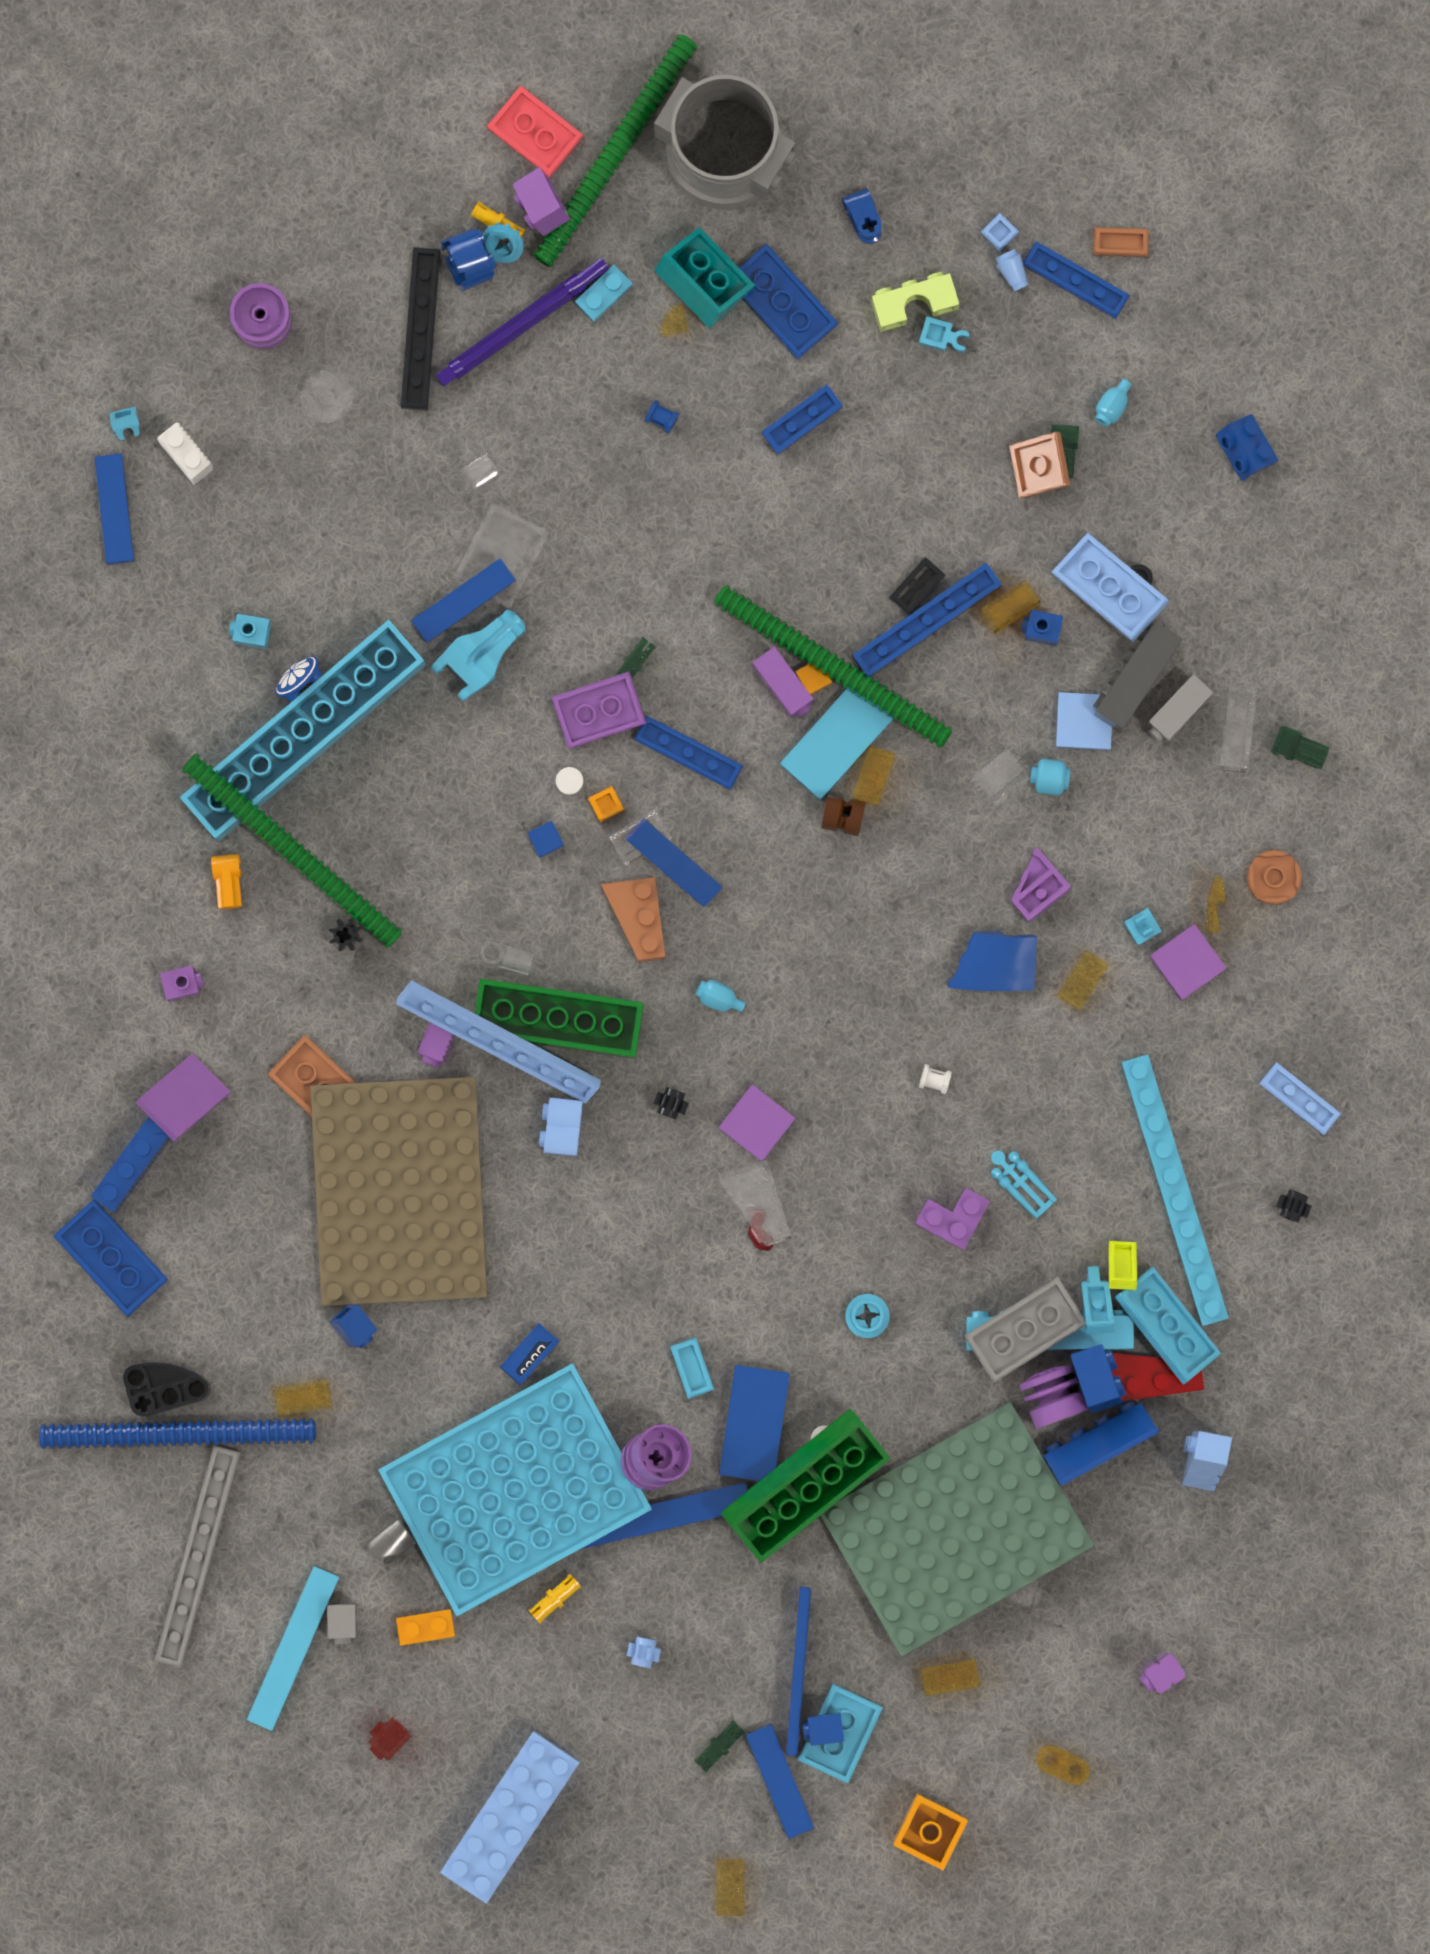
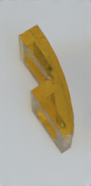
M1222 875L1214 878L1208 892L1205 912L1207 935L1220 932L1216 906L1226 903Z

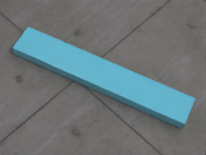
M316 1566L313 1567L249 1713L248 1721L273 1731L340 1578L339 1576Z

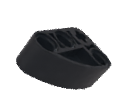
M158 1362L141 1363L128 1367L123 1374L130 1407L136 1415L142 1417L203 1401L208 1398L211 1392V1385L207 1379L189 1369L173 1364ZM134 1370H140L144 1375V1380L140 1385H134L130 1380V1375ZM196 1381H201L205 1386L204 1393L199 1397H195L191 1393V1385ZM168 1389H174L178 1393L177 1401L171 1405L164 1400V1394ZM145 1396V1400L150 1399L151 1405L147 1406L146 1412H144L143 1408H138V1403L141 1402V1397Z

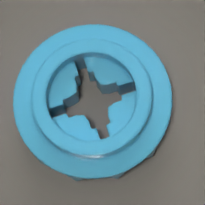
M497 222L495 225H489L483 233L485 240L483 247L486 254H492L494 261L512 263L521 256L524 250V239L520 237L519 229H512L509 223L501 225ZM500 239H509L507 245L503 244L497 247Z
M863 1294L857 1296L849 1303L846 1309V1323L849 1329L859 1337H876L888 1326L890 1319L889 1309L886 1303L876 1295ZM864 1304H867V1308H869L871 1313L880 1314V1316H875V1318L871 1319V1328H868L865 1320L855 1318L864 1313Z

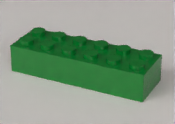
M480 979L474 1014L531 1044L636 1059L644 1002Z
M850 1408L720 1513L758 1561L762 1563L891 1458Z

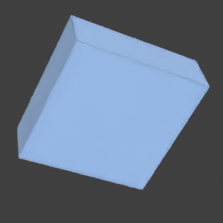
M1001 213L981 231V234L999 252L1019 233Z

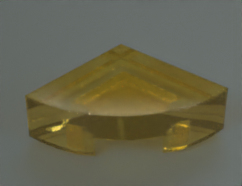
M683 304L673 307L663 320L661 328L662 337L689 331Z

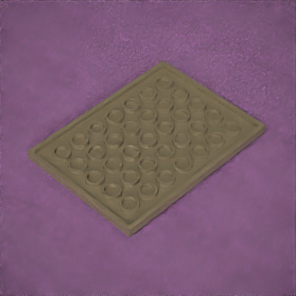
M476 1077L311 1086L321 1306L487 1297Z

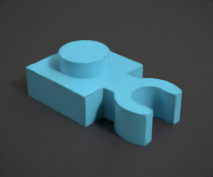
M927 316L919 344L944 352L948 344L956 352L964 353L966 347L960 346L957 343V339L960 337L968 339L970 334L964 330L951 332L952 323Z

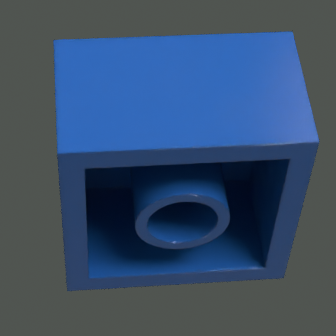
M1101 1344L1070 1354L1087 1407L1092 1414L1124 1404L1122 1396L1126 1395V1391L1120 1377H1115L1113 1370L1118 1369L1111 1350L1106 1351Z

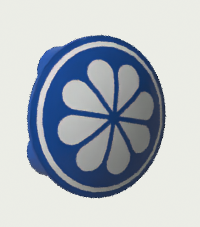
M309 656L289 667L276 686V695L278 697H286L288 701L296 699L300 695L301 689L308 682L313 683L321 676V671L318 669V659L315 656Z

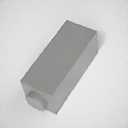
M1193 674L1148 722L1149 734L1158 742L1164 740L1168 743L1214 692Z

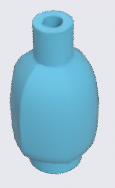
M1122 379L1117 388L1107 390L1096 407L1097 415L1095 420L1099 424L1109 427L1111 423H1116L1120 419L1128 403L1126 393L1131 387L1129 381Z
M701 980L695 993L696 996L700 997L702 1004L718 1011H728L732 1008L742 1012L746 1002L736 998L734 991L730 987L716 980H708L707 982Z

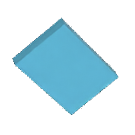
M832 1684L818 1715L841 1713L844 1742L811 1746L810 1740H806L798 1760L845 1783H849L883 1707Z

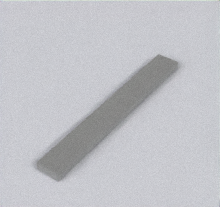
M213 1445L154 1661L182 1668L241 1452Z

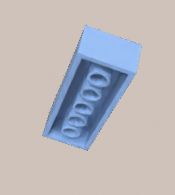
M534 1730L440 1873L487 1904L580 1763V1760Z

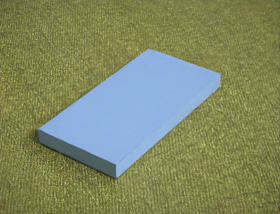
M1089 533L1080 540L1051 572L1056 579L1131 642H1134L1169 604V600Z

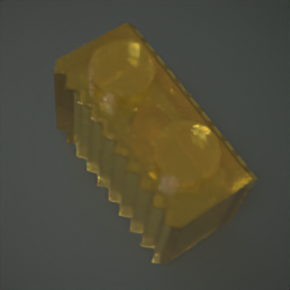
M1023 580L1022 583H1018V586L1009 589V592L1000 595V598H996L995 601H991L986 607H982L980 616L992 634L995 635L1030 612L1031 609L1033 610L1039 606L1040 599L1028 581Z

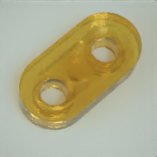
M1054 1745L1043 1746L1037 1752L1036 1763L1043 1772L1071 1785H1081L1088 1779L1090 1769L1084 1759ZM1053 1754L1055 1756L1054 1763L1047 1764L1045 1756ZM1074 1765L1080 1767V1774L1077 1776H1073L1070 1773V1768Z

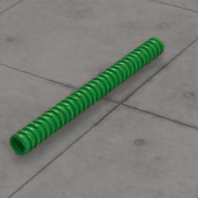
M677 35V41L671 44L673 48L667 50L668 55L663 56V63L659 62V69L653 71L654 76L649 77V84L645 83V90L639 92L640 97H636V103L631 104V111L625 113L626 118H622V124L617 125V132L611 134L613 138L607 140L608 145L603 146V153H599V159L593 161L594 166L589 167V174H585V180L579 182V188H575V195L570 196L571 201L565 203V209L570 220L549 232L547 237L542 238L543 243L538 244V250H535L533 255L543 265L547 267L554 266L553 261L558 260V253L564 251L562 247L568 245L567 240L572 239V232L578 230L576 226L582 224L581 219L586 218V211L591 210L590 205L596 203L595 198L600 197V190L605 189L604 184L610 182L609 177L615 174L614 169L619 168L618 163L623 162V156L628 154V148L631 149L633 147L632 142L637 141V134L641 135V128L647 126L646 121L651 120V113L655 114V107L661 105L660 100H664V94L669 93V86L675 84L674 79H678V73L683 72V65H687V59L693 57V51H697L696 43L687 36Z
M729 585L724 586L718 593L714 605L716 607L721 606L722 611H729L730 616L735 615L736 620H743V624H749L750 629L754 630L756 628L758 634H765L764 637L766 639L770 637L772 643L778 642L780 648L785 647L788 653L792 651L794 657L800 656L802 662L806 660L807 665H814L816 671L820 669L822 671L821 674H828L831 680L833 678L836 679V683H842L843 688H850L852 694L858 693L857 697H864L865 702H872L871 705L873 707L878 706L879 711L882 712L884 710L887 716H894L893 720H900L901 725H908L907 728L909 730L914 729L915 734H922L923 739L928 738L929 743H936L937 748L943 747L952 733V727H945L944 722H937L938 718H931L930 713H923V709H917L916 704H909L908 699H901L902 695L898 694L896 696L894 690H887V686H881L880 681L874 682L872 676L867 677L864 671L860 673L858 667L852 668L850 662L846 664L843 658L838 659L836 653L830 654L828 648L824 650L823 645H816L814 639L808 640L809 636H802L801 631H794L795 628L793 626L788 627L787 622H780V618H774L773 613H766L765 608H758L759 604L755 603L753 605L751 599H744L745 596L743 594L738 595L737 590L731 591Z
M198 753L194 754L182 767V772L184 774L187 772L189 774L188 778H194L197 785L200 783L203 791L208 790L209 796H215L214 800L216 802L220 801L223 808L225 806L229 808L227 810L229 813L233 812L236 819L240 818L242 824L246 823L248 825L247 828L249 830L253 829L256 836L259 834L261 836L260 840H266L268 842L267 846H273L275 853L280 852L281 858H287L286 862L288 864H294L293 868L295 870L298 868L300 870L299 873L301 875L305 874L308 881L311 879L314 886L318 885L321 892L325 891V896H331L333 898L332 902H338L339 908L342 909L344 907L346 914H352L351 918L359 920L358 924L360 926L363 924L365 926L364 929L366 931L370 930L373 937L377 936L379 942L383 941L386 948L393 945L402 934L400 927L397 929L395 927L396 924L394 922L390 923L387 916L383 917V913L381 911L377 912L374 905L370 906V901H364L362 899L363 895H357L355 888L350 889L349 883H343L344 879L342 877H336L337 873L335 871L332 873L330 871L331 868L329 866L325 867L322 860L319 862L316 855L312 856L309 849L305 850V845H299L297 838L292 839L290 832L285 833L284 827H278L279 823L277 821L273 822L271 820L272 817L270 815L267 817L264 810L260 811L257 804L253 805L250 798L247 800L244 793L240 794L238 792L239 788L236 787L234 789L232 782L227 783L225 776L220 777V772L212 770L213 766L211 764L209 766L205 764L207 761L205 759L201 760Z

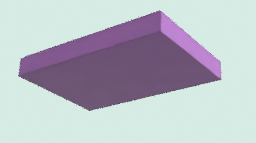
M630 671L551 697L568 749L647 723Z
M192 1053L142 1095L136 1104L175 1142L221 1103L231 1091Z

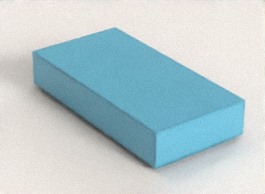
M693 1338L670 1346L688 1399L714 1390L697 1339Z

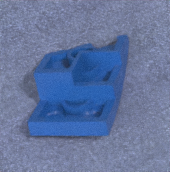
M999 930L973 932L968 942L967 950L958 961L960 965L953 979L948 981V987L977 991L1034 990L1037 937L1033 934L1007 936Z

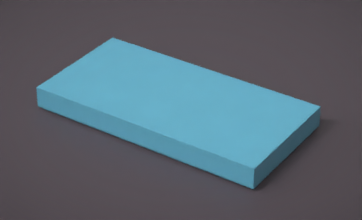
M850 688L843 692L780 763L786 771L820 801L893 720L891 716L886 715L884 710L882 712L879 711L878 706L873 707L871 705L872 702L869 701L867 703L864 701V697H857L858 693L852 694Z
M1151 1267L1137 1278L1136 1290H1123L1115 1296L1118 1303L1183 1385L1221 1354L1154 1267Z

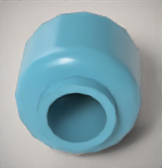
M1041 759L1037 767H1032L1030 783L1035 784V790L1039 794L1060 796L1064 790H1068L1070 768H1066V763L1061 760Z

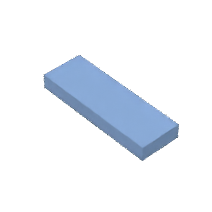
M1277 1062L1259 1083V1085L1323 1136L1341 1115L1339 1111Z

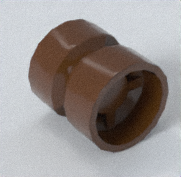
M828 794L821 829L836 832L840 828L844 834L859 836L866 802L855 799L845 802L841 796ZM842 813L850 815V817H842Z

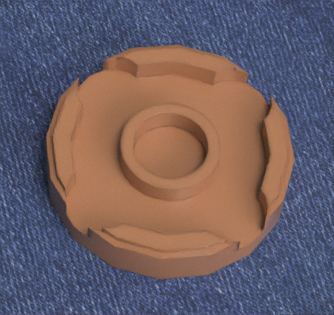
M1271 850L1263 852L1252 861L1248 868L1247 883L1249 890L1256 899L1265 904L1278 905L1286 903L1295 896L1301 887L1302 874L1300 866L1293 857L1284 851Z

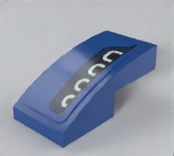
M539 1323L504 1361L500 1368L518 1385H521L560 1341Z

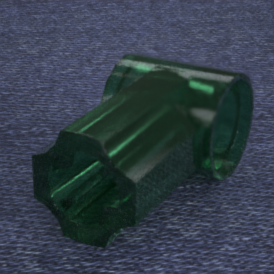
M1052 424L1051 433H1061L1069 479H1073L1079 426Z
M1280 726L1270 752L1276 756L1281 754L1285 756L1284 759L1296 760L1321 770L1330 747L1303 737L1302 733L1294 729Z

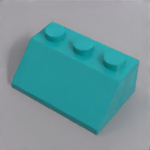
M700 227L665 253L654 270L709 329L727 316L755 287V284Z

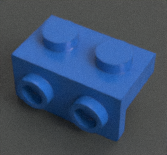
M1253 414L1228 424L1216 434L1220 446L1223 448L1241 481L1279 461Z

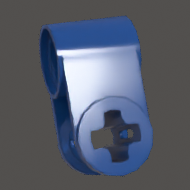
M868 188L843 197V206L845 211L848 210L849 212L847 213L848 218L852 221L859 239L867 244L876 242L881 236L882 224ZM869 224L870 227H874V232L870 233L868 229H865V225Z

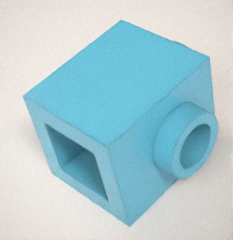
M237 614L236 621L232 620L230 623L229 636L233 637L232 641L236 645L267 650L271 621L266 618Z

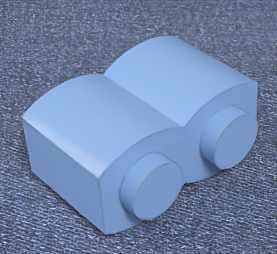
M549 1098V1104H543L542 1120H547L546 1131L540 1132L539 1147H544V1154L577 1157L583 1101Z

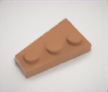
M655 877L601 884L604 894L624 931L638 963L666 959Z

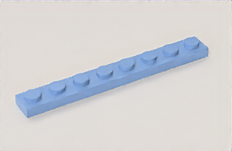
M412 980L397 998L396 1004L562 1092L583 1101L585 1104L600 1088V1079Z

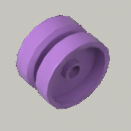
M265 283L250 284L242 288L234 296L230 306V321L239 339L249 347L259 350L271 349L281 344L289 335L292 326L291 310L283 293L274 286ZM259 313H262L264 316L262 319L257 318Z

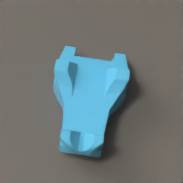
M506 610L483 630L457 637L435 661L431 669L438 674L448 665L467 685L457 695L463 702L478 691L487 687L495 679L504 653L525 632L524 621L515 612Z

